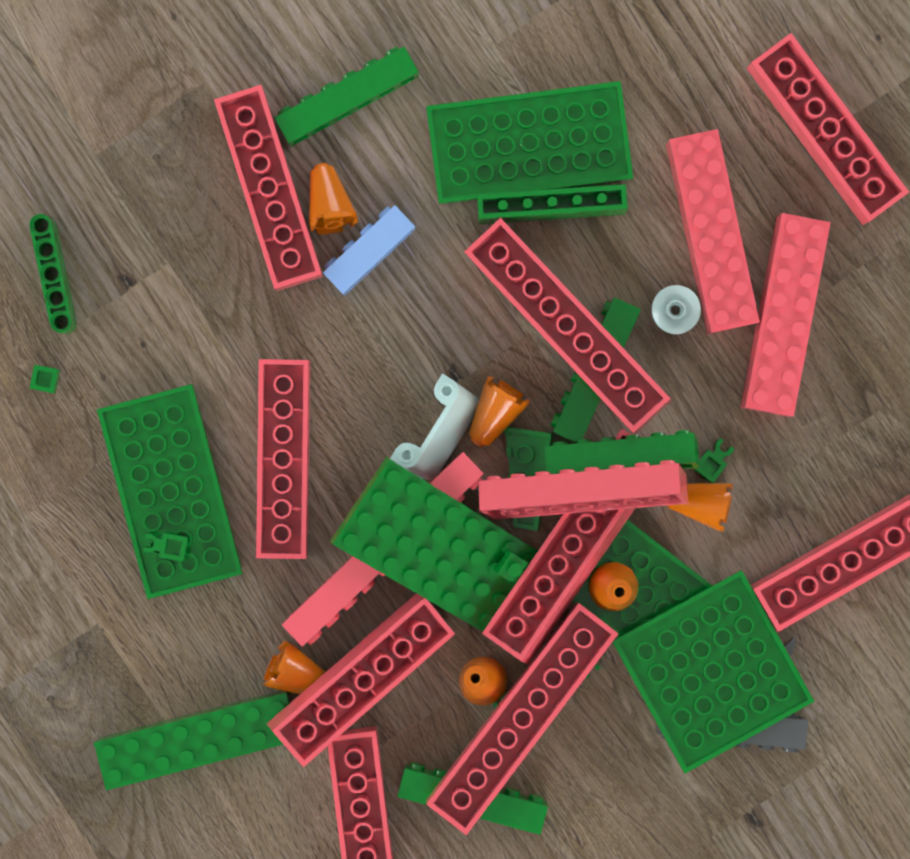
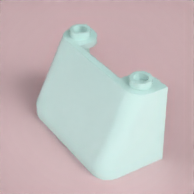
M444 374L437 381L434 394L440 403L446 407L421 447L411 443L400 444L390 458L426 480L438 476L473 420L478 405V398Z

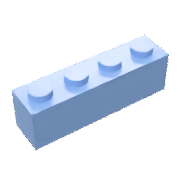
M395 205L391 209L386 207L378 215L379 220L374 225L369 223L360 232L362 236L356 242L351 240L342 249L344 253L338 259L333 257L325 264L324 268L326 270L323 274L344 296L416 230L415 226Z

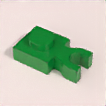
M721 438L717 439L714 443L713 452L707 449L700 457L699 468L692 469L708 483L715 482L727 465L723 459L731 455L735 450L733 447H729L726 452L721 451L720 445L724 441Z
M145 533V538L152 539L154 545L151 548L144 546L142 552L160 551L159 558L185 561L189 536L163 533L161 539L153 533Z

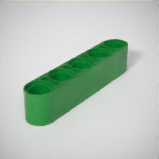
M37 214L31 218L29 228L49 323L55 332L70 334L75 330L77 320L57 225L52 218L44 214ZM46 220L48 222L47 230L39 232V223ZM51 244L53 246V253L45 257L43 249L46 245ZM56 268L58 270V277L50 281L48 273L51 269ZM61 292L63 294V301L61 304L55 305L53 297L56 293ZM66 316L68 318V326L61 329L59 328L58 321L61 317Z

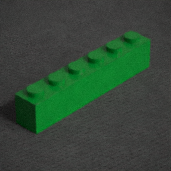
M405 46L400 49L398 47L390 49L385 53L386 56L378 61L376 58L364 64V69L358 72L353 70L346 73L342 77V81L336 84L334 82L326 84L321 88L322 92L314 96L312 94L304 96L299 100L300 104L292 108L291 106H286L277 112L278 116L274 118L290 147L417 79L419 72Z
M626 184L477 194L478 225L494 224L500 218L505 223L616 216L625 215L628 209Z
M615 297L612 298L611 302L606 300L600 313L604 315L601 325L624 348L641 309ZM574 371L570 379L574 384L570 391H565L560 401L564 406L560 414L555 413L550 426L554 427L553 433L577 443L578 440L583 439L600 398Z
M679 430L674 435L656 432L650 434L651 437L628 435L626 439L616 440L615 437H604L598 442H592L589 439L578 440L576 444H567V442L562 441L554 442L553 446H545L546 472L560 474V470L564 469L584 472V469L588 467H598L600 470H606L612 465H624L625 468L642 462L650 463L651 466L660 465V462L664 460H673L675 463H679L682 469L699 468L698 438L689 430Z
M411 762V765L405 764L397 797L426 805V799L448 771L435 768L434 771L427 770L425 765ZM506 787L505 790L501 789L479 819L541 835L548 804L547 801L543 800L544 797L530 793L529 796L520 794V791L517 789Z

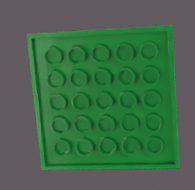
M742 570L639 625L612 642L684 774L815 702Z

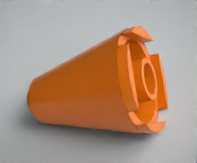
M328 163L315 165L314 169L310 171V231L313 233L315 229L317 234L324 235L344 231L343 226L350 224V228L358 223L357 213L334 167L328 165Z
M490 376L485 380L468 433L472 437L470 439L471 442L479 447L484 445L490 446L530 403L528 398L526 400L521 399L524 394L501 380L498 384L492 382L494 377Z
M687 484L688 504L668 505V508L717 531L724 532L725 528L721 526V522L727 523L732 496H730L731 492H728V489L733 490L734 484Z
M617 562L605 563L598 567L591 575L589 581L590 596L595 604L604 610L612 612L623 610L630 606L637 596V578L633 571L624 564ZM620 587V590L615 593V589Z
M286 640L278 647L281 653L277 656L273 655L265 672L263 680H266L263 685L300 695L320 678L325 671L291 642Z
M486 656L476 657L468 661L462 668L459 675V687L463 696L469 702L480 706L491 705L497 702L507 689V674L497 660ZM480 676V681L477 683V677Z

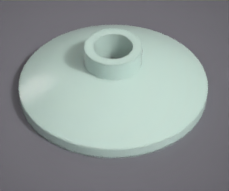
M672 285L662 289L655 296L652 303V317L661 330L670 334H682L691 330L697 324L701 314V305L698 297L692 290L681 285ZM672 306L679 308L677 315L671 313Z

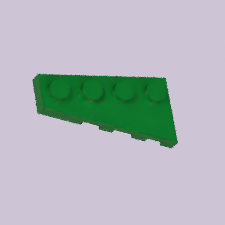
M507 427L504 433L507 443L506 454L509 463V478H511L512 474H525L528 477L535 476L536 472H546L545 446H552L553 433ZM542 516L513 518V525L516 528L540 531Z

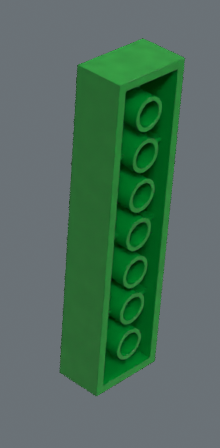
M280 690L99 737L94 742L106 791L284 745L267 723L292 702L290 692Z

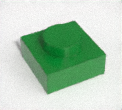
M34 364L29 389L56 394L60 369Z
M507 550L494 571L516 584L530 563Z

